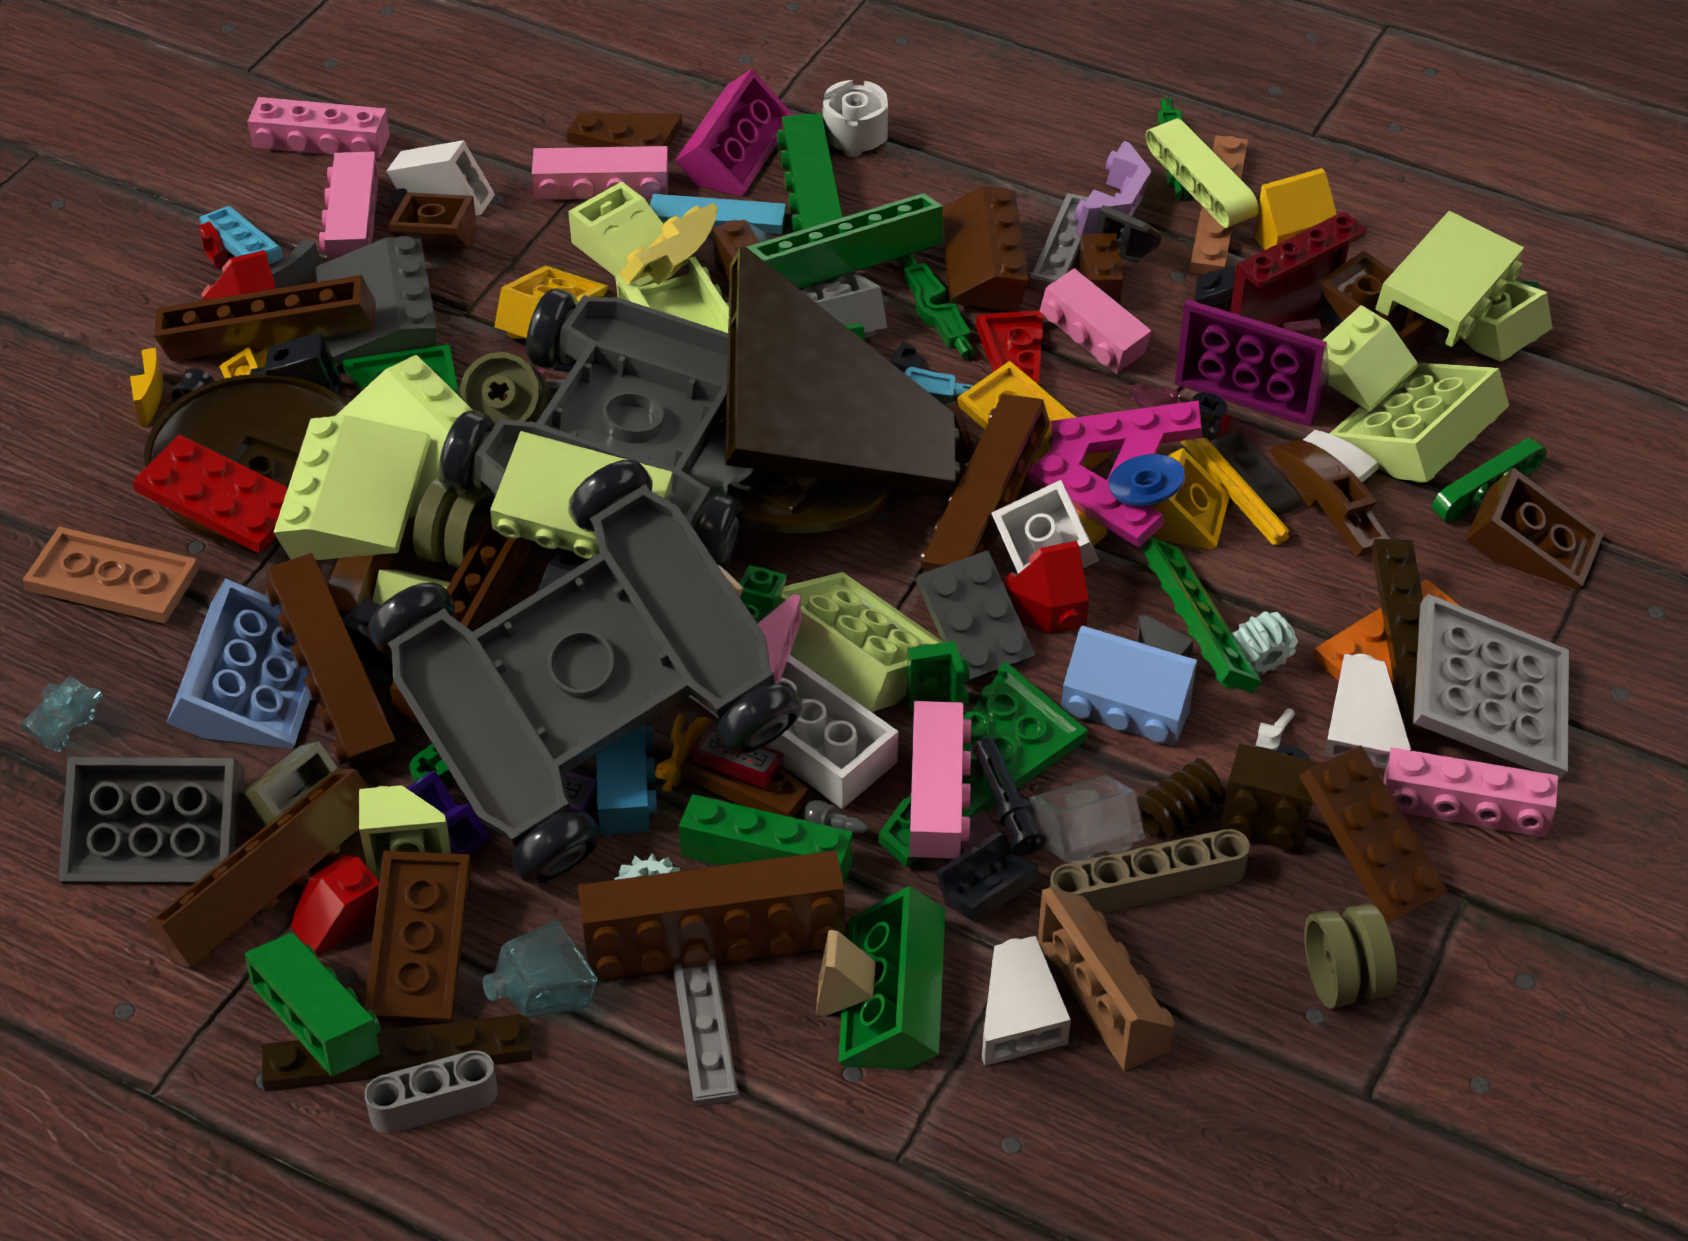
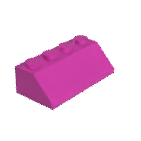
M750 69L725 87L675 162L696 185L742 196L746 193L776 147L777 130H782V116H791L793 113L753 69Z

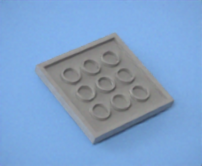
M1428 594L1420 603L1413 724L1534 771L1558 775V780H1560L1568 772L1569 649Z

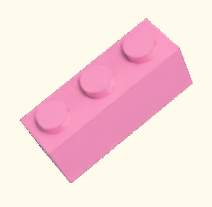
M1075 268L1045 288L1040 312L1115 374H1118L1145 354L1152 330Z

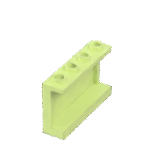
M1448 211L1383 283L1375 310L1388 316L1398 304H1401L1448 328L1449 334L1445 344L1453 347L1460 337L1465 339L1468 337L1477 318L1482 320L1485 317L1492 300L1498 301L1502 297L1508 281H1516L1523 268V263L1519 261L1524 247Z
M695 256L688 260V275L666 280L659 285L654 283L637 287L635 282L627 285L619 274L615 275L618 298L728 333L729 302L725 303L719 285H713L707 267H702Z
M520 431L490 509L492 529L508 538L521 537L536 541L537 544L545 548L555 549L558 547L573 551L576 555L585 559L595 557L600 554L596 532L583 531L575 524L568 512L569 499L575 489L595 471L610 463L627 459ZM640 463L653 480L652 492L669 501L672 493L673 472Z

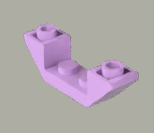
M1123 141L1117 152L1111 151L1105 165V170L1110 171L1106 184L1120 189V193L1117 192L1113 197L1093 189L1086 201L1081 199L1074 215V219L1079 220L1075 234L1080 236L1082 234H1096L1100 209L1103 205L1132 217L1142 201L1151 170L1129 142Z

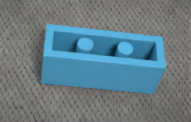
M645 724L596 754L597 805L600 835L650 832L649 815H657L656 790H648V783L656 782L655 759L647 758V751H654L653 726L645 727Z

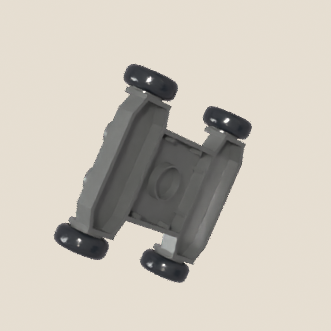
M558 288L548 290L539 300L529 324L526 338L527 357L532 364L546 369L557 367L561 362L571 364L575 359L577 360L576 364L537 422L499 418L497 423L494 424L490 416L473 410L463 412L452 424L444 441L438 466L439 482L445 490L457 495L469 494L475 489L485 491L488 488L497 494L520 431L673 472L672 493L669 501L679 507L717 565L725 569L740 533L743 519L741 502L738 498L725 493H718L709 498L711 487L701 484L690 477L689 474L726 412L728 333L621 298L588 297L583 295L578 303L576 296L569 291Z
M620 460L598 469L575 489L569 499L568 512L571 518L583 531L596 532L600 554L472 632L453 618L455 614L454 600L445 587L435 582L416 584L396 593L374 612L368 623L369 636L375 647L388 655L392 654L393 679L480 820L485 826L508 838L515 845L512 865L518 876L530 884L544 883L568 872L585 860L599 843L600 829L595 820L585 812L573 811L569 804L563 775L690 695L716 713L720 719L716 728L717 739L723 748L733 755L749 754L773 742L793 726L803 708L801 698L789 684L784 682L775 683L774 674L770 670L766 636L676 504L652 492L653 480L650 474L635 460Z

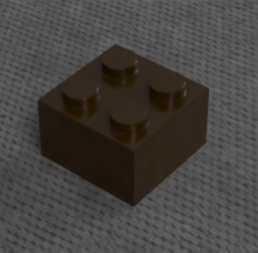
M1239 743L1228 781L1220 830L1233 829L1244 834L1249 840L1273 845L1279 849L1302 852L1314 801L1299 775L1321 763Z

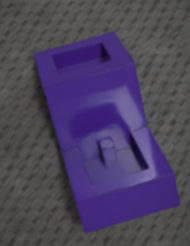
M436 771L428 772L406 788L445 814L452 854L470 855L491 839L471 805H457Z

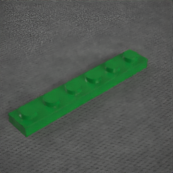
M1150 537L1141 546L1143 553L1149 561L1148 566L1157 574L1162 583L1161 588L1175 604V611L1184 619L1188 626V633L1196 639L1202 649V656L1214 669L1216 680L1227 689L1235 690L1238 688L1253 694L1262 681L1181 550L1177 546Z

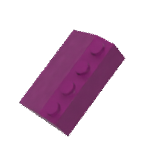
M1187 299L1183 311L1175 385L1197 392L1212 393L1223 400L1311 427L1325 400L1329 378L1327 342Z

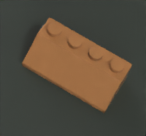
M1051 887L1042 890L1038 942L1123 1071L1170 1052L1172 1034L1175 1030L1173 1018L1165 1007L1160 1008L1153 998L1150 984L1145 976L1136 973L1130 964L1129 955L1124 945L1120 942L1116 943L1112 938L1102 913L1098 910L1094 911L1083 896Z

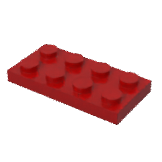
M180 434L132 481L135 492L259 554L276 537L274 529L288 487Z

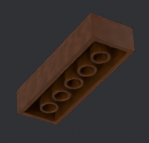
M836 850L578 885L590 981L673 970V966L682 963V968H696L708 965L710 959L716 960V963L719 964L825 950L829 930L838 931L846 937L845 888Z

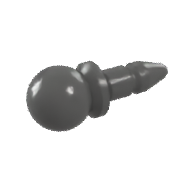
M821 800L808 802L801 811V820L852 831L853 834L868 831V826L858 818L843 815L839 807L829 806Z

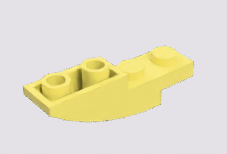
M711 203L703 208L697 205L686 212L683 217L679 218L675 215L662 225L661 229L663 232L657 240L644 250L641 246L626 257L628 264L619 273L625 283L628 285L650 274L657 285L677 273L704 243L711 232L718 210L715 203Z

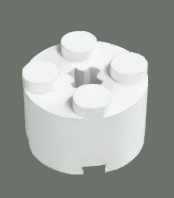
M846 80L829 87L824 94L822 103V119L827 143L836 149L842 150L844 155L848 157H858L862 152L874 149L885 143L888 139V98L886 92L880 86L868 81H864V86L853 85V80Z

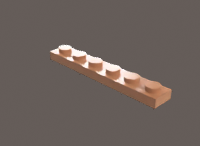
M1215 135L1212 151L1240 179L1242 178L1248 139ZM1201 206L1189 273L1205 274L1209 271H1217L1226 267L1233 226L1223 228L1203 206Z

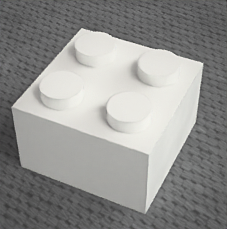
M1061 480L991 513L1018 574L1030 564L1028 557L1039 548L1077 541L1079 544L1083 568L1099 561L1075 506Z

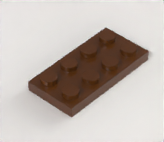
M1362 745L1318 764L1299 775L1369 897L1383 915L1386 924L1448 892Z
M384 851L364 1009L366 1011L372 1010L378 1021L432 1024L453 1022L471 868L469 854Z

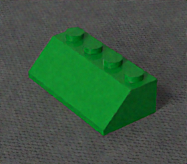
M912 886L898 891L855 914L848 920L847 939L874 959L876 963L873 998L842 1010L838 1063L844 1067L908 1070L939 1055L945 908Z

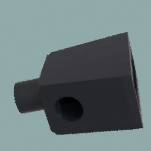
M315 333L272 345L268 350L265 367L254 368L250 372V374L301 378L321 385L341 396L343 381L322 333Z

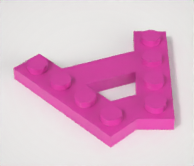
M1199 401L1051 421L1052 449L1037 461L1027 474L1029 481L1042 489L1061 480L1077 510L1140 548L1165 524L1163 514L1148 505H1128L1115 499L1109 490V477L1118 465L1130 458L1146 454H1157L1161 443L1203 438ZM1121 449L1107 480L1081 466L1087 453Z

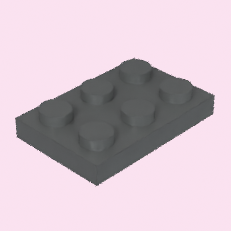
M988 550L919 574L915 579L942 642L955 641L959 655L967 657L970 678L969 680H964L965 684L997 673L1004 661L1013 667L1030 661L1035 656Z

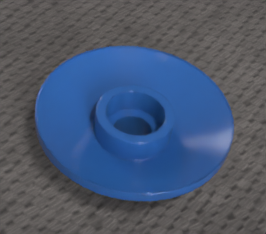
M1161 454L1140 455L1124 461L1112 471L1108 481L1109 490L1112 496L1122 503L1135 506L1152 505L1165 501L1175 495L1184 484L1185 473L1183 466L1172 457Z

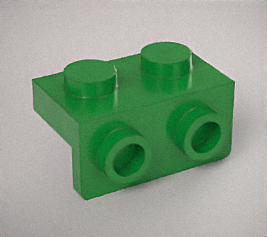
M955 641L924 644L908 648L906 701L909 712H914V701L961 702L963 706L968 705V693L964 680H969L970 678L969 664L966 656L959 655Z

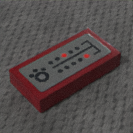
M713 727L708 729L692 751V762L765 789L784 761V753L765 746L749 754L733 755L723 748L717 739L716 728Z

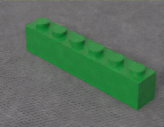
M822 114L782 116V130H777L778 150H784L780 151L782 171H788L784 172L786 192H792L788 193L790 214L796 213V215H792L793 233L842 218Z
M925 193L747 246L746 248L751 250L794 286L804 289L823 280L837 279L843 274L855 270H866L874 264L894 261L903 255L928 250L929 247L943 243V206Z

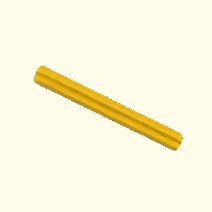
M1207 438L1180 441L1201 466L1230 495L1235 504L1271 544L1278 546L1288 540L1289 529Z

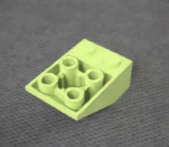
M623 182L614 185L568 211L571 243L614 276L618 275L628 264L626 257L631 252L641 246L644 250L647 249L663 232L661 229L662 221L646 200ZM650 274L634 281L637 287L655 283Z

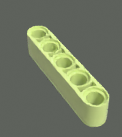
M1176 118L1146 131V142L1153 156L1223 228H1229L1258 215L1257 199L1251 189L1181 119Z

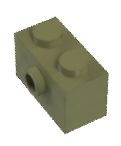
M320 742L301 745L238 794L261 827H265L338 769V767Z

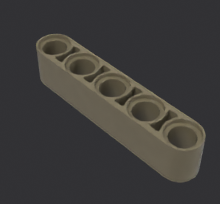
M1233 829L1206 833L1061 865L1052 872L1050 887L1085 897L1094 911L1098 910L1101 913L1124 909L1239 882L1244 877L1250 844L1244 834Z

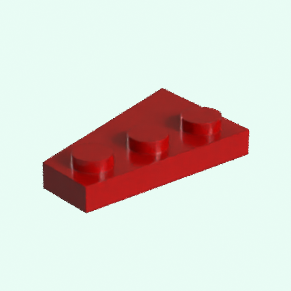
M1040 310L977 315L975 326L993 372L1011 361L1039 385L1044 315Z

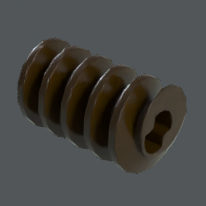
M1196 758L1194 762L1186 764L1182 770L1174 772L1170 778L1160 781L1157 787L1148 789L1145 795L1134 798L1132 804L1136 820L1145 832L1152 836H1157L1159 832L1166 838H1172L1175 836L1176 828L1179 830L1187 828L1188 820L1192 822L1199 820L1201 812L1205 814L1211 812L1213 804H1223L1226 797L1220 779L1211 765L1203 759Z

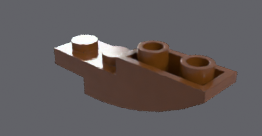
M1302 439L1272 446L1270 449L1271 454L1309 508L1321 506L1356 557L1372 553L1371 548L1374 539H1390L1371 512L1377 501L1365 485L1341 461L1324 449Z
M416 515L411 518L408 517L398 553L413 537ZM398 553L338 559L332 572L328 589L342 618H345L364 598L372 601L379 570L391 569L390 562Z

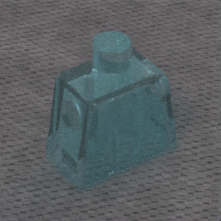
M556 920L505 943L501 947L495 972L483 977V989L487 998L491 1001L509 996L521 1015L531 1017L588 1008L597 977L562 925Z

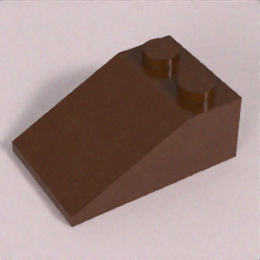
M1364 250L1318 281V289L1342 321L1362 305L1388 321L1412 355L1437 336L1439 323L1401 304H1398L1388 316L1375 310L1383 283L1394 271Z
M1513 468L1488 488L1465 541L1496 563L1580 589L1584 585L1604 533Z

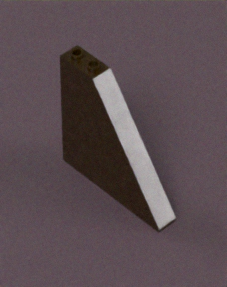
M739 247L730 264L725 465L943 497L952 484H956L960 471L959 463L955 461V449L959 441V430L955 428L954 413L751 250Z

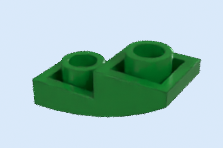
M749 565L739 582L744 588L740 599L758 624L777 608L787 575Z

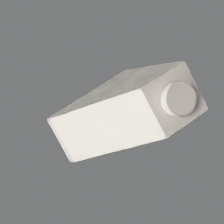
M464 140L401 151L386 171L396 188H405L409 193L473 196L475 216L481 215L495 196L494 191Z
M1344 654L1324 756L1334 758L1362 745L1374 767L1386 769L1391 747L1411 750L1385 661L1375 660V658L1367 654Z
M1036 936L1024 939L1014 938L994 946L983 1033L982 1061L984 1066L1068 1045L1071 1019Z

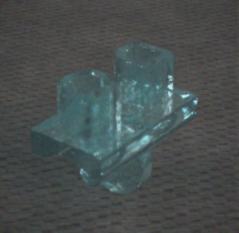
M69 676L59 686L49 683L42 690V696L45 700L21 723L23 731L37 737L41 744L47 748L59 752L68 743L67 734L76 725H86L95 716L93 708L103 699L101 691L96 688L86 687L72 676Z

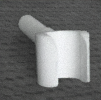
M1291 708L1286 709L1274 725L1261 722L1256 746L1277 750L1282 732L1295 715L1294 710Z

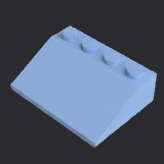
M225 578L210 604L168 716L167 724L204 739L287 749L294 747L310 700L304 683V678L308 677L305 667L301 669L296 667L290 649L295 644L291 636L284 638L277 620V615L281 614L278 605L271 607L266 595Z

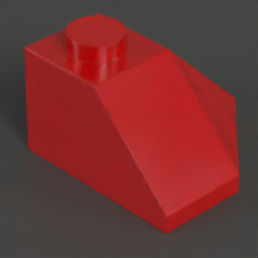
M265 250L230 258L222 267L223 274L214 285L209 283L201 295L202 300H210L276 289Z
M1077 541L1039 548L1028 557L1030 564L1018 575L1011 572L1002 580L1020 622L1049 634L1071 631L1081 628V626H1087L1089 597L1080 547Z
M340 856L311 873L304 880L291 924L292 931L304 945L309 944L317 956L321 955L375 922L379 880L359 857Z

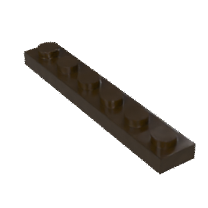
M1374 539L1371 550L1397 704L1407 737L1443 738L1444 735L1413 724L1420 603L1423 600L1413 540Z
M527 1013L381 1030V1034L377 1035L380 1055L332 1077L299 1040L262 1044V1084L264 1091H274L374 1079L384 1074L476 1050L488 1054L494 1065L532 1060L529 1015Z

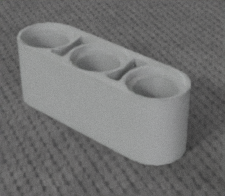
M477 1050L468 1051L374 1078L367 1084L365 1089V1101L373 1128L385 1134L396 1133L489 1106L498 1094L494 1062L485 1052ZM481 1078L479 1081L471 1082L473 1079ZM438 1090L435 1093L426 1094L429 1091ZM393 1102V1104L389 1106H382L383 1104Z

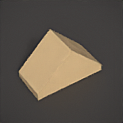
M834 930L828 931L818 982L816 1016H827L873 998L876 961L840 932Z

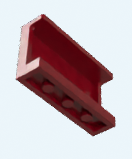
M1343 211L1238 263L1230 313L1283 329H1288L1319 313L1320 311L1316 307L1322 293L1317 287L1318 281L1346 263L1349 244L1366 235V227Z

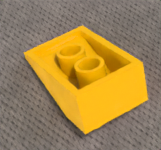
M545 265L501 287L494 328L506 331V335L511 338L526 339L534 310L541 297L548 290L558 288L569 291L576 296L579 303L583 295L603 297L607 292L608 286Z

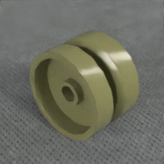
M507 352L488 353L476 359L465 371L460 385V398L473 411L490 416L494 424L497 423L499 418L537 422L550 403L549 387L543 375L520 356ZM506 393L508 397L502 401V396Z
M439 478L432 481L422 497L414 523L413 544L417 557L439 564L447 560L449 566L459 568L490 514V509L495 499L494 492L475 489L472 493L457 495L445 490L439 482Z
M1366 903L1350 906L1344 910L1342 917L1338 912L1328 910L1312 913L1306 918L1304 945L1307 965L1316 993L1324 1006L1329 1009L1350 1006L1356 1002L1358 995L1361 999L1371 1002L1390 998L1394 994L1397 984L1395 951L1384 917L1375 905Z

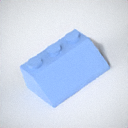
M1081 626L1063 684L1061 708L1077 718L1091 720L1116 730H1123L1148 738L1154 742H1162L1175 747L1190 712L1197 660Z

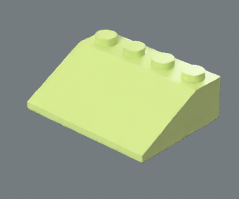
M415 355L385 369L336 416L347 415L429 434L431 440L409 513V518L417 515L419 504L426 489L432 481L439 478V459L444 441L452 424L463 412L472 411V409L426 363Z
M1418 363V367L1374 409L1368 411L1360 406L1329 434L1339 437L1369 454L1378 462L1380 470L1396 479L1424 483L1433 479L1438 471L1448 462L1452 461L1465 446L1474 441L1477 435L1489 424L1493 423L1509 407V402L1499 368Z
M347 415L310 419L274 529V534L289 558L294 559L309 553H313L315 560L398 553L431 437L429 434Z
M844 572L784 586L777 607L793 594L801 595V625L790 654L870 712L893 706L906 696L908 648L924 644L943 643L942 640Z

